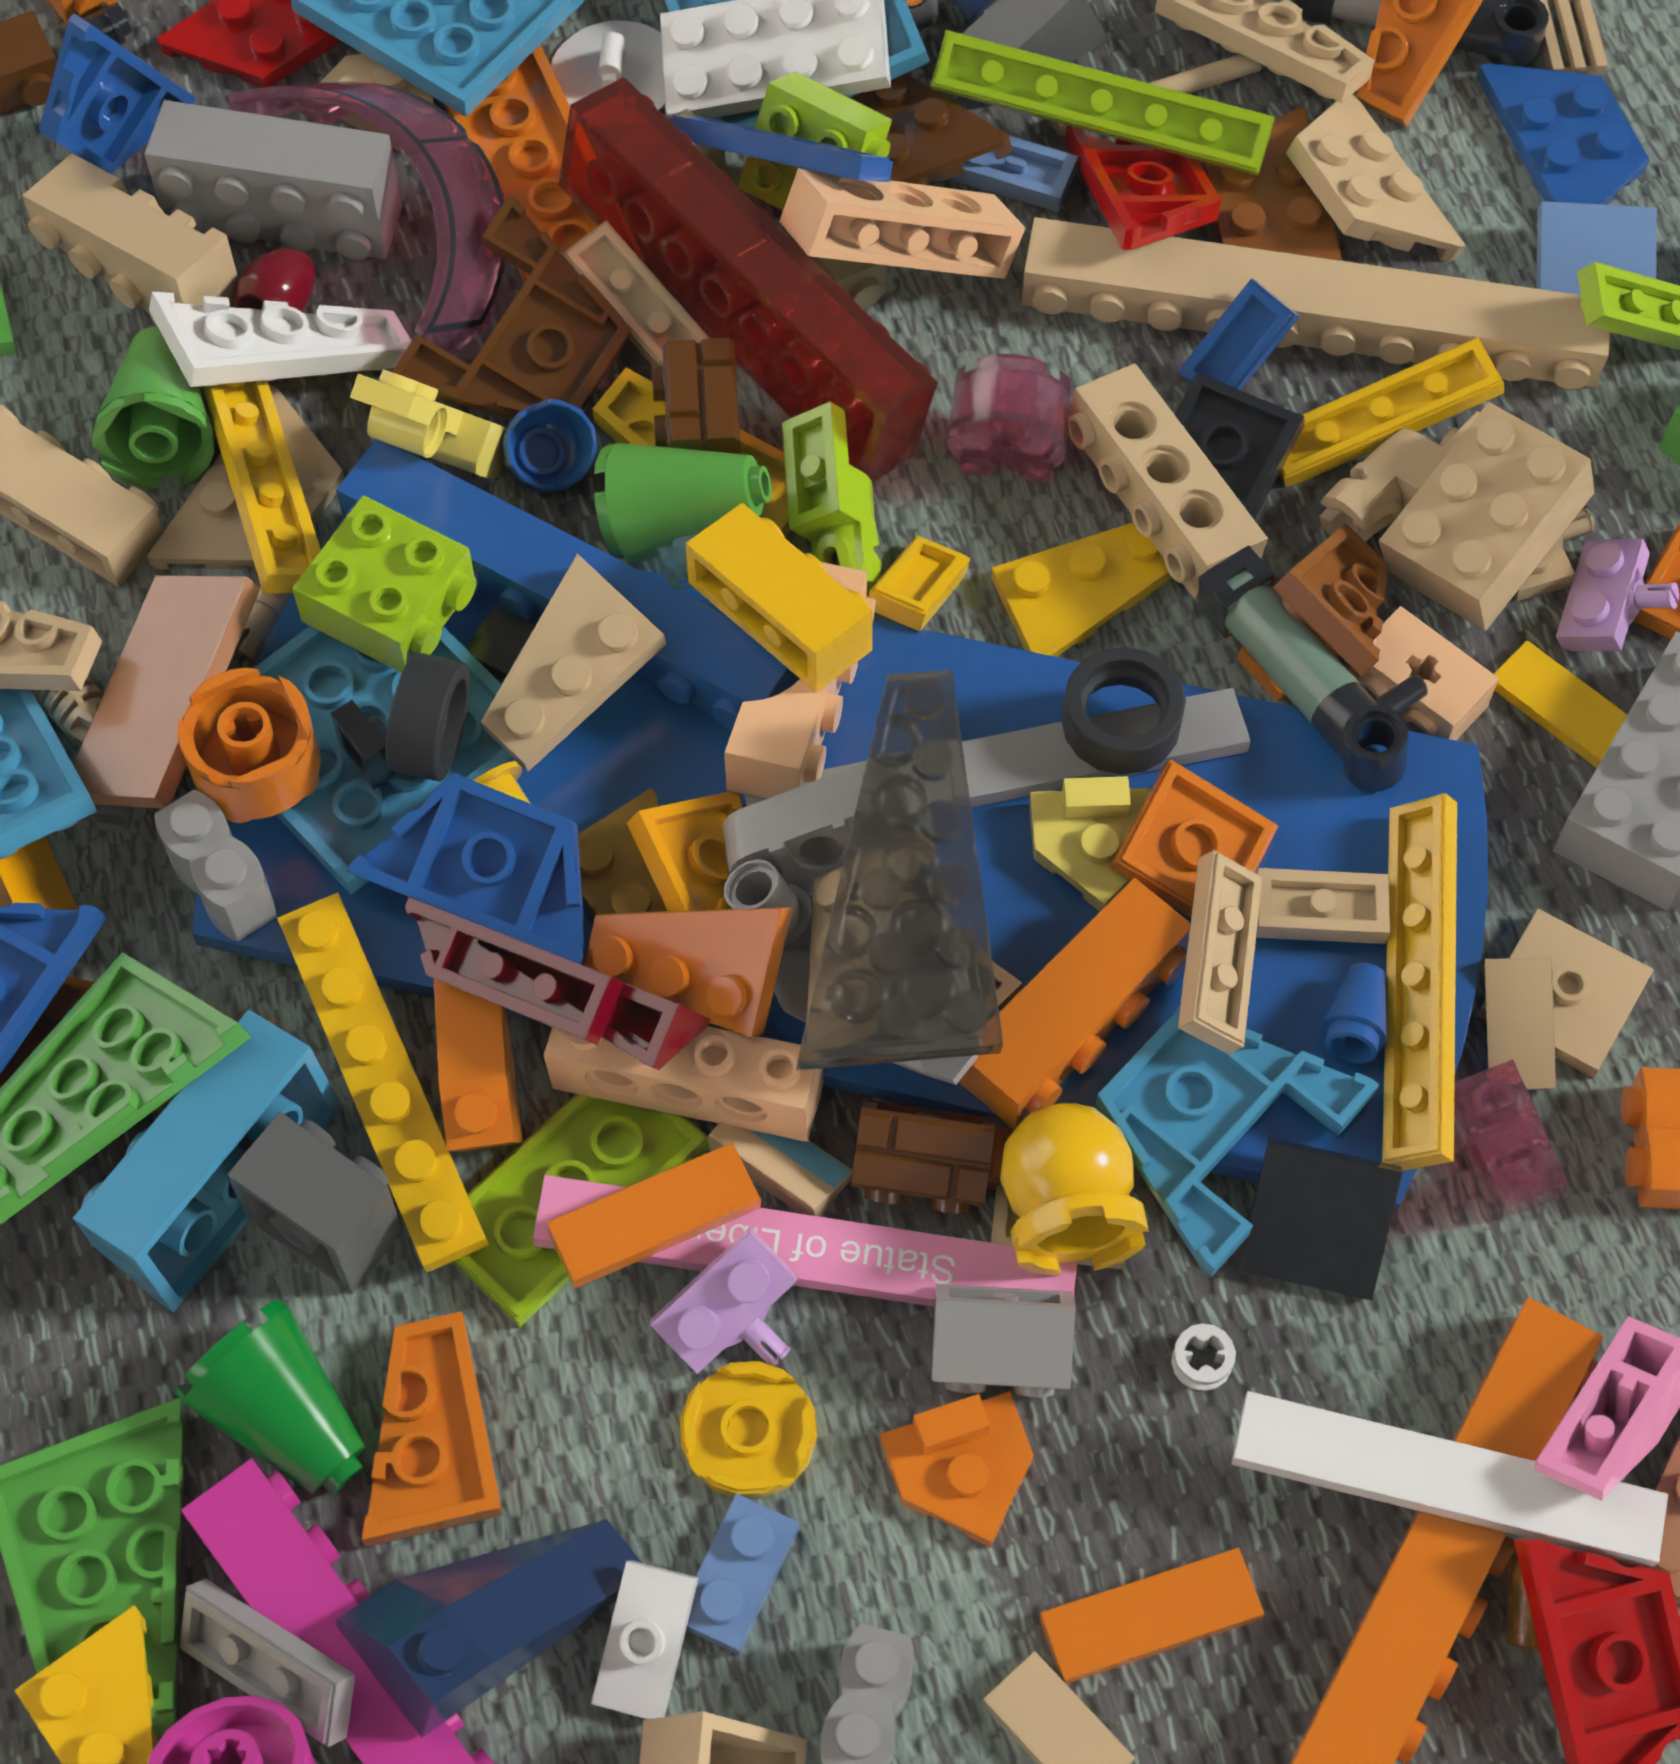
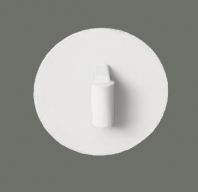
M618 20L588 26L569 37L559 47L551 61L550 66L576 120L582 123L606 128L629 126L652 117L666 106L662 37L659 31L647 25Z

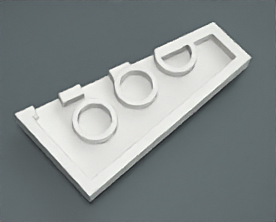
M153 291L149 307L154 321L190 387L394 368L412 341L395 312L390 310L319 305L316 314L302 313L298 309L288 306L287 302L265 300L263 301L262 310L229 307L230 304L227 297L203 296L202 305L175 303L174 293Z

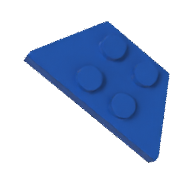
M73 13L68 21L39 131L89 163L112 174L150 140L155 126L153 121L158 117L164 100L191 104L197 98Z
M1490 63L1479 65L1476 78L1544 201L1608 205L1615 199L1617 192L1622 187L1629 186L1645 172L1649 157L1602 76Z
M452 773L429 793L428 800L416 810H410L391 827L393 831L365 856L359 855L350 863L347 872L580 965H584L586 960L577 823L458 774Z
M13 903L9 906L0 907V1075L107 918L100 909L92 905H80L79 910L45 909L40 903Z

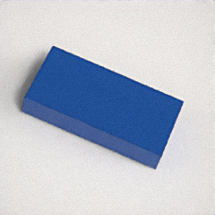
M1251 278L1177 372L1190 383L1193 382L1196 374L1199 373L1242 390L1300 316L1257 280Z

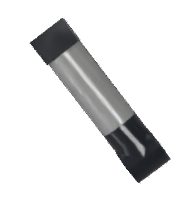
M1295 0V5L1302 9L1301 16L1304 20L1329 25L1331 18H1336L1375 28L1381 0ZM1483 0L1455 48L1485 55L1493 64L1527 68L1535 62L1539 55L1549 22V12L1545 4L1540 0Z

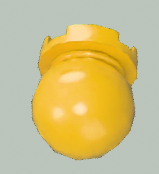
M1063 1103L1036 1109L1014 1129L1004 1145L1000 1180L1013 1212L1020 1217L1010 1231L1019 1267L1035 1274L1059 1276L1062 1275L1059 1263L1091 1259L1093 1270L1096 1271L1125 1261L1145 1247L1143 1232H1149L1143 1203L1129 1196L1134 1186V1162L1131 1149L1120 1127L1094 1107L1076 1103Z

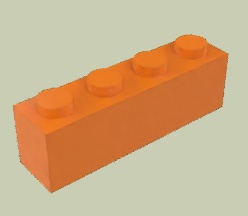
M1134 877L979 1032L983 1052L960 1079L959 1083L1013 1129L1036 1109L1054 1105L1062 1092V1088L1059 1085L1074 1069L1080 1074L1086 1072L1098 1060L1106 1048V1042L1103 1040L1118 1025L1123 1029H1127L1142 1015L1150 1002L1147 995L1161 981L1166 985H1171L1185 971L1191 923Z

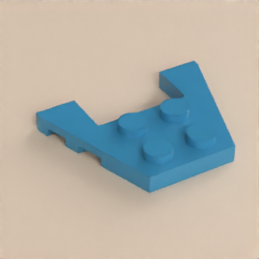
M1179 1007L1098 1093L1095 1105L1105 1117L1120 1127L1131 1149L1135 1167L1202 1271L1211 1278L1250 1235L1253 1225L1204 1186L1201 1181L1282 1093L1290 1097L1338 1136L1372 1099L1379 1084L1372 1078L1357 1072L1355 1077L1324 1066V1059L1302 1050L1297 1055L1261 1040L1263 1035L1246 1029L1244 1048L1226 1054L1179 1029Z

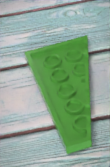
M122 952L0 1088V1225L252 1037L232 1018Z
M180 1398L0 1465V1550L36 1673L41 1672L135 1605L146 1620L147 1633L144 1634L147 1672L151 1676L154 1706L151 1714L153 1731L157 1734V1744L165 1732L177 1723L183 1520L181 1509H183L186 1405Z

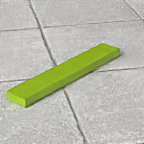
M948 30L945 31L930 85L933 90L1256 176L1259 175L1275 119L1274 116Z

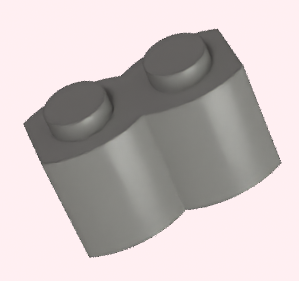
M192 790L155 813V824L175 873L188 888L200 895L209 919L222 934L239 942L277 917L275 903L258 858L248 846L232 837L223 812L211 798L197 790Z
M863 1623L853 1631L841 1657L839 1698L829 1710L822 1728L820 1764H891L896 1730L895 1719L902 1711L911 1687L914 1664L911 1636Z

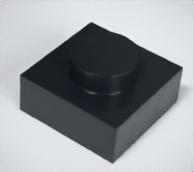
M353 700L332 711L331 717L340 746L371 787L376 789L395 777L394 771L388 769L386 762L387 728L377 715L367 719Z

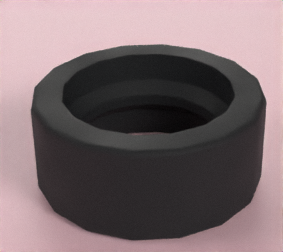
M1119 647L1101 650L1082 660L1068 679L1061 717L1067 743L1078 758L1097 770L1120 775L1147 771L1163 762L1177 745L1186 705L1182 682L1168 663L1148 651ZM1124 685L1138 688L1151 696L1158 704L1161 711L1160 721L1156 728L1143 735L1122 737L1108 734L1095 726L1088 718L1085 709L1087 699L1092 693L1103 687Z
M415 652L407 661L397 685L388 721L386 762L390 771L439 782L448 774L456 757L467 716L470 696V672L467 664Z

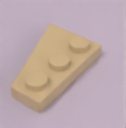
M577 553L482 718L481 723L485 731L529 772L667 644L664 634Z

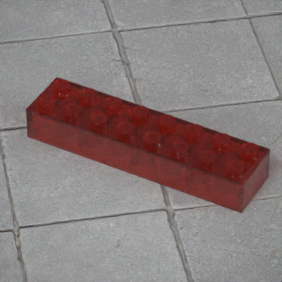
M625 77L571 104L558 186L598 226L607 221L711 338H730L734 341L735 362L791 418L830 401L845 410L849 464L865 473L872 483L913 456L938 382L931 376L928 369L921 362L910 356L890 336L888 330L881 323L873 320L850 297L847 290L841 284L834 282L798 244H795L771 220L763 208L756 206L733 183L730 176L724 170L717 168L694 145L686 133L679 131L656 108L653 101L648 96L641 94Z

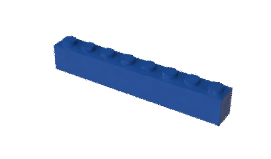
M375 440L336 489L343 521L364 495L470 549L474 576L477 581L473 595L479 593L499 603L502 609L527 621L531 620L538 623L578 553L664 634L667 644L635 674L657 685L660 691L669 699L680 704L690 702L711 713L719 724L731 731L733 730L742 702L773 697L786 691L799 680V677L723 612L401 448Z

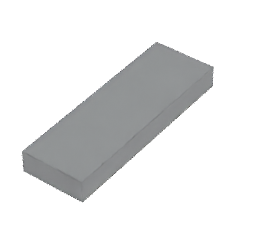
M206 1578L186 1587L179 1649L248 1695H255L282 1703L300 1719L304 1732L325 1746L330 1747L347 1738L355 1681L354 1673Z

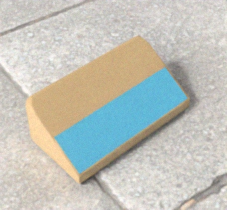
M722 1122L707 1137L710 1152L733 1142L751 1180L799 1214L821 1217L852 1178V1169L809 1140L808 1142L738 1128Z

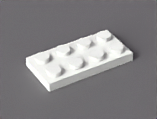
M733 0L660 14L665 104L668 119L673 117V115H678L686 108L696 117L709 119L761 110L768 83L794 71L842 95L891 87L884 0Z

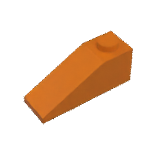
M434 979L438 1079L447 1151L465 1152L522 1144L524 1140L507 1008Z

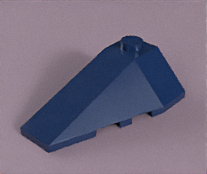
M605 1519L395 1579L337 1618L336 1626L421 1738H423L615 1602L618 1597L626 1561L642 1562L611 1523Z

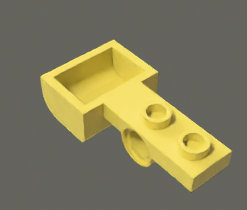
M383 369L379 381L361 374L357 375L350 398L372 405L367 427V434L371 438L489 479L497 478L505 463L502 441L507 429L506 427L435 402L438 389Z

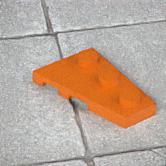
M793 907L595 915L584 966L680 1004L710 1018L711 1024L748 1037L760 1036L764 1034Z
M460 1311L395 1326L382 1405L384 1413L378 1452H375L371 1476L373 1484L368 1515H365L362 1542L365 1547L503 1515L463 1312Z

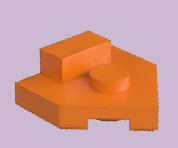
M1011 1392L982 1401L979 1394L915 1414L913 1415V1423L880 1434V1443L902 1505L927 1517L928 1515L991 1548L1034 1456Z

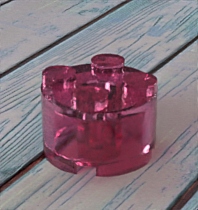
M1014 354L987 355L978 358L977 368L966 372L965 365L958 369L955 377L947 445L951 453L960 460V471L965 475L991 477L995 473V468L1016 470L1022 479L1029 482L1043 483L1053 479L1055 468L1063 462L1066 456L1069 432L1068 417L1071 415L1074 390L1070 378L1061 371L1060 380L1045 373L1046 362Z

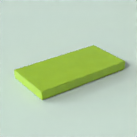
M575 1094L467 1193L489 1246L459 1258L452 1263L520 1328L570 1280L556 1249L533 1246L534 1229L545 1175L629 1187L703 1155L709 1149L708 1138L685 1116Z

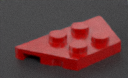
M213 0L156 38L159 49L164 55L174 58L176 54L200 61L203 68L222 75H236L242 82L263 89H268L342 42L295 13L292 9L291 0Z
M1067 125L1065 132L1066 145L1071 154L1078 156L1077 166L1122 250H1132L1218 220L1221 198L1198 160L1117 138L1116 142L1086 136L1084 129Z
M1521 1537L1513 1539L1566 1764H1656L1661 1759L1665 1747L1671 1741L1680 1739V1615L1670 1573L1617 1561L1613 1558L1558 1546L1535 1538Z

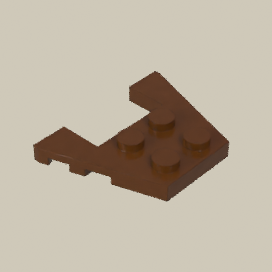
M509 195L482 235V246L527 272L530 276L472 364L464 363L416 334L391 372L438 389L436 399L514 417L523 409L546 399H558L583 411L629 340L631 328L583 274L579 275L559 253V246L545 231L542 233L526 215V209L516 198Z

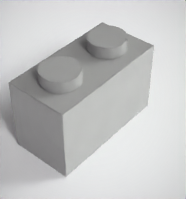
M936 1284L931 1365L932 1381L945 1382L946 1389L959 1393H980L986 1390V1385L1013 1386V1391L1016 1394L1028 1397H1049L1054 1395L1055 1388L1071 1389L1076 1310L1072 1291Z

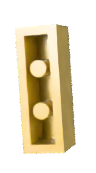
M739 504L685 543L688 583L816 693L872 651L873 611L865 598L855 590L845 589L827 573L823 564L814 555L809 553L803 554L785 539L780 528L768 518L761 519L745 504Z

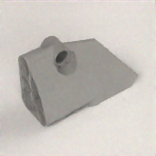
M867 762L741 808L731 813L723 823L722 829L730 873L724 885V897L731 909L793 907L774 993L781 1008L786 1013L807 1023L813 879L917 835H921L929 842L920 803L899 771L888 763ZM932 859L929 868L918 870L911 892L919 900L913 921L901 924L892 955L899 961V966L878 1033L875 1036L851 1045L891 1063L956 1085L983 1051L961 946L952 920L946 909L942 906Z

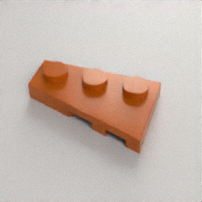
M1381 0L1375 29L1371 31L1366 55L1375 61L1370 80L1357 90L1356 97L1359 101L1370 109L1407 127L1483 0Z

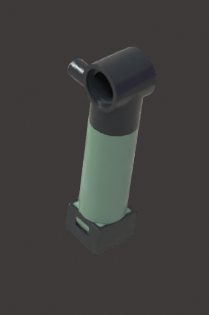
M1249 545L1198 577L1200 611L1225 639L1233 634L1343 760V770L1348 780L1356 787L1370 792L1384 791L1394 787L1403 778L1407 765L1408 727L1399 713L1427 696L1428 688L1424 680L1418 675H1411L1374 699L1308 624L1296 620L1286 610L1282 597L1273 589L1275 586V574ZM1369 745H1380L1387 750L1373 753L1363 748Z

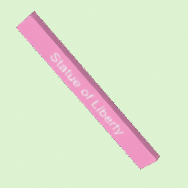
M545 1175L534 1229L533 1246L555 1249L547 1231V1221L627 1187ZM766 1208L757 1209L638 1261L702 1272L741 1234L751 1227L797 1275V1282L793 1286L935 1307L936 1284L1072 1291L1074 1298L1078 1262L1059 1263L1062 1274L1059 1276L1035 1274L1019 1267L1014 1246Z

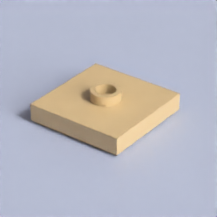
M1537 909L1510 958L1552 957L1555 1058L1594 1078L1654 969L1552 915ZM1486 999L1477 1015L1486 1020Z

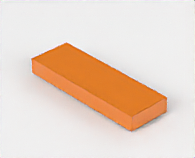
M732 1142L547 1221L546 1225L548 1234L574 1289L760 1209L761 1198Z
M1236 1548L1040 1612L1039 1619L1059 1676L1066 1684L1262 1620L1265 1613L1240 1548Z

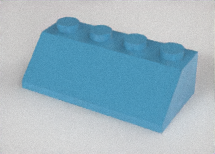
M248 1010L238 1023L252 1038L171 1097L168 1106L152 1125L134 1137L128 1146L125 1157L104 1182L96 1184L87 1193L82 1202L81 1209L72 1218L100 1253L157 1302L173 1313L248 1222L227 1176L230 1170L279 1112L299 1125L304 1119H308L324 1129L342 1107L310 1046L251 1010Z

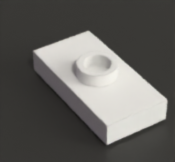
M632 1560L626 1561L591 1702L592 1705L645 1719L665 1717L698 1577Z

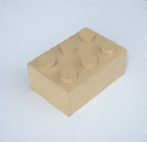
M1488 402L1379 539L1384 562L1389 565L1388 572L1486 632L1593 496L1594 484L1591 460Z

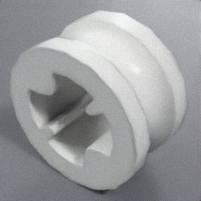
M1202 1323L1190 1326L1180 1334L1175 1343L1171 1363L1175 1375L1182 1384L1193 1390L1208 1391L1216 1389L1226 1382L1235 1364L1236 1351L1233 1341L1225 1331L1215 1325ZM1208 1344L1212 1345L1218 1351L1214 1362L1222 1364L1221 1367L1214 1370L1211 1366L1204 1365L1198 1371L1192 1368L1189 1363L1193 1352L1185 1351L1186 1348L1193 1345L1195 1348L1202 1350Z

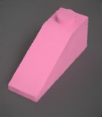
M1628 1316L1536 1460L1535 1471L1602 1501L1658 1444L1680 1408V1338Z

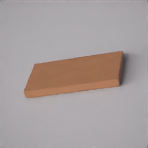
M155 575L73 765L94 804L163 809L171 804L187 766L177 734L180 716L183 719L186 710L191 704L189 697L199 685L209 678L227 671L261 589L248 576Z

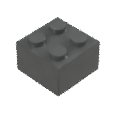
M279 1112L227 1176L249 1222L353 1294L403 1232L395 1209L397 1203L391 1196L387 1186L390 1180L378 1166L368 1159L357 1156L352 1162L334 1149L336 1146L335 1140L316 1123L304 1119L299 1125Z

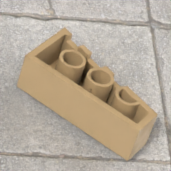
M71 153L22 195L30 217L28 222L29 230L44 247L53 249L55 246L61 248L68 254L71 262L80 273L89 279H93L96 275L109 284L111 291L122 304L130 309H134L137 305L150 314L156 326L157 324L149 311L152 291L174 293L175 303L202 305L203 296L227 297L229 299V307L237 308L235 290L238 276L227 235L213 227L205 234L193 229L197 226L194 218L179 209L170 216L166 215L159 207L155 197L139 189L130 196L120 178Z

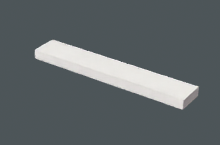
M1247 1391L1244 1398L1231 1465L1510 1534L1535 1538L1551 1544L1590 1552L1652 1569L1659 1563L1668 1500L1667 1493L1619 1482L1601 1501L1535 1471L1536 1461Z

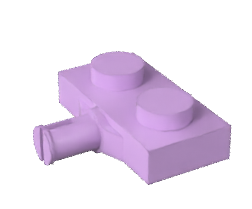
M1643 539L1585 540L1575 572V578L1573 579L1556 634V639L1561 648L1570 651H1621L1628 627L1642 608L1675 609L1677 607L1676 602H1679V589L1676 583L1644 584L1643 576L1650 552Z
M749 1227L652 1317L650 1326L697 1374L721 1351L742 1340L766 1364L775 1366L778 1364L777 1355L782 1360L790 1351V1347L763 1320L770 1306L797 1282V1275Z

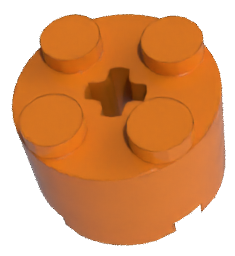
M251 668L228 670L204 681L189 697L191 704L186 710L183 719L180 716L177 727L179 744L197 790L211 798L219 806L225 818L234 823H245L252 819L267 818L280 814L296 805L304 797L312 794L319 783L320 748L304 697L297 687L287 679L279 676L280 680L260 675L258 669Z

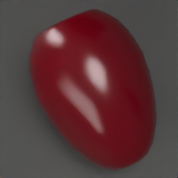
M290 247L275 249L258 257L245 268L237 282L235 290L237 308L262 310L263 301L265 300L287 302L288 306L303 312L312 295L315 284L313 261L304 251Z

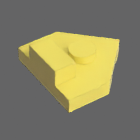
M1128 776L1064 778L1062 791L1030 792L1029 809L1033 859L1052 874L1058 873L1083 893L1085 901L1100 912L1130 882L1109 869V866L1151 788H1129Z

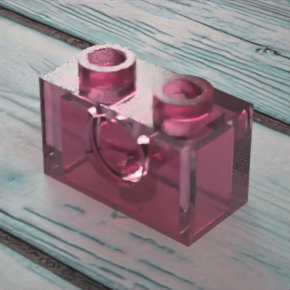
M1512 1059L1454 1082V1113L1501 1219L1523 1213L1563 1197L1568 1181L1514 1060Z

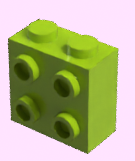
M794 71L768 83L755 129L887 157L890 150V142L886 138L892 119ZM747 156L737 188L783 211L797 170L800 167Z
M363 495L293 586L292 590L302 622L402 673L407 661L415 652L432 654L441 638L442 627L455 610L461 611L467 606L474 594L477 581L474 576L470 549Z

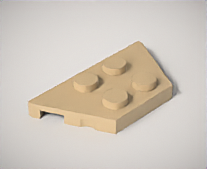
M1354 93L1342 103L1336 101L1295 137L1286 154L1344 235L1365 241H1379L1388 247L1406 252L1410 251L1415 242L1436 247L1439 260L1444 262L1457 259L1466 247L1428 195L1421 180L1412 173L1395 150L1391 139L1381 131Z
M269 385L314 526L336 495V489L343 482V470L276 387ZM222 453L219 454L148 553L147 557L150 566L157 569H170V564H205L206 570H231L239 566H246L256 570Z

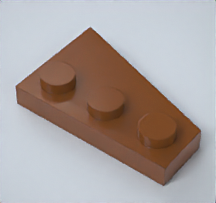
M1345 523L1294 566L1273 589L1282 597L1286 610L1296 620L1309 624L1361 677L1379 661L1380 649L1373 644V640L1382 633L1383 621L1376 616L1377 608L1385 601L1389 565Z

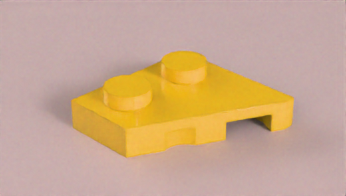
M135 1605L14 1690L61 1764H148L150 1754L157 1745V1734L153 1731L151 1714L154 1706L151 1676L147 1672L144 1634L147 1633L146 1620Z

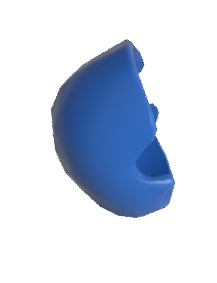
M546 399L517 413L509 422V427L505 430L502 441L505 467L521 486L544 494L566 490L580 482L589 473L598 451L595 427L580 408L558 399Z

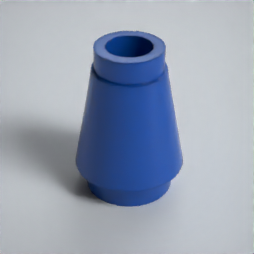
M1356 963L1349 967L1347 976L1321 1025L1320 1031L1325 1040V1050L1339 1061L1349 1064L1369 1063L1375 1059L1377 1052L1386 1045L1387 975L1376 965Z

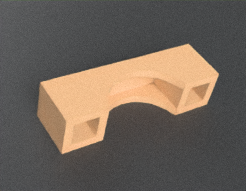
M821 562L827 573L845 589L855 590L865 598L873 611L874 618L876 601L873 598L867 597V571ZM858 662L817 693L799 679L792 687L778 695L762 700L742 702L724 752L727 790L768 799L809 782L819 780L822 776L826 759V746L821 744L825 732L835 733L838 728L843 707V696L838 694L842 682L852 684Z

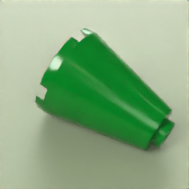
M279 1298L260 1308V1311L268 1318L266 1322L255 1330L248 1327L244 1321L237 1325L209 1349L184 1375L190 1383L176 1386L174 1392L185 1405L310 1494H314L324 1487L333 1495L362 1470L363 1465L356 1457L363 1451L365 1446L292 1310Z

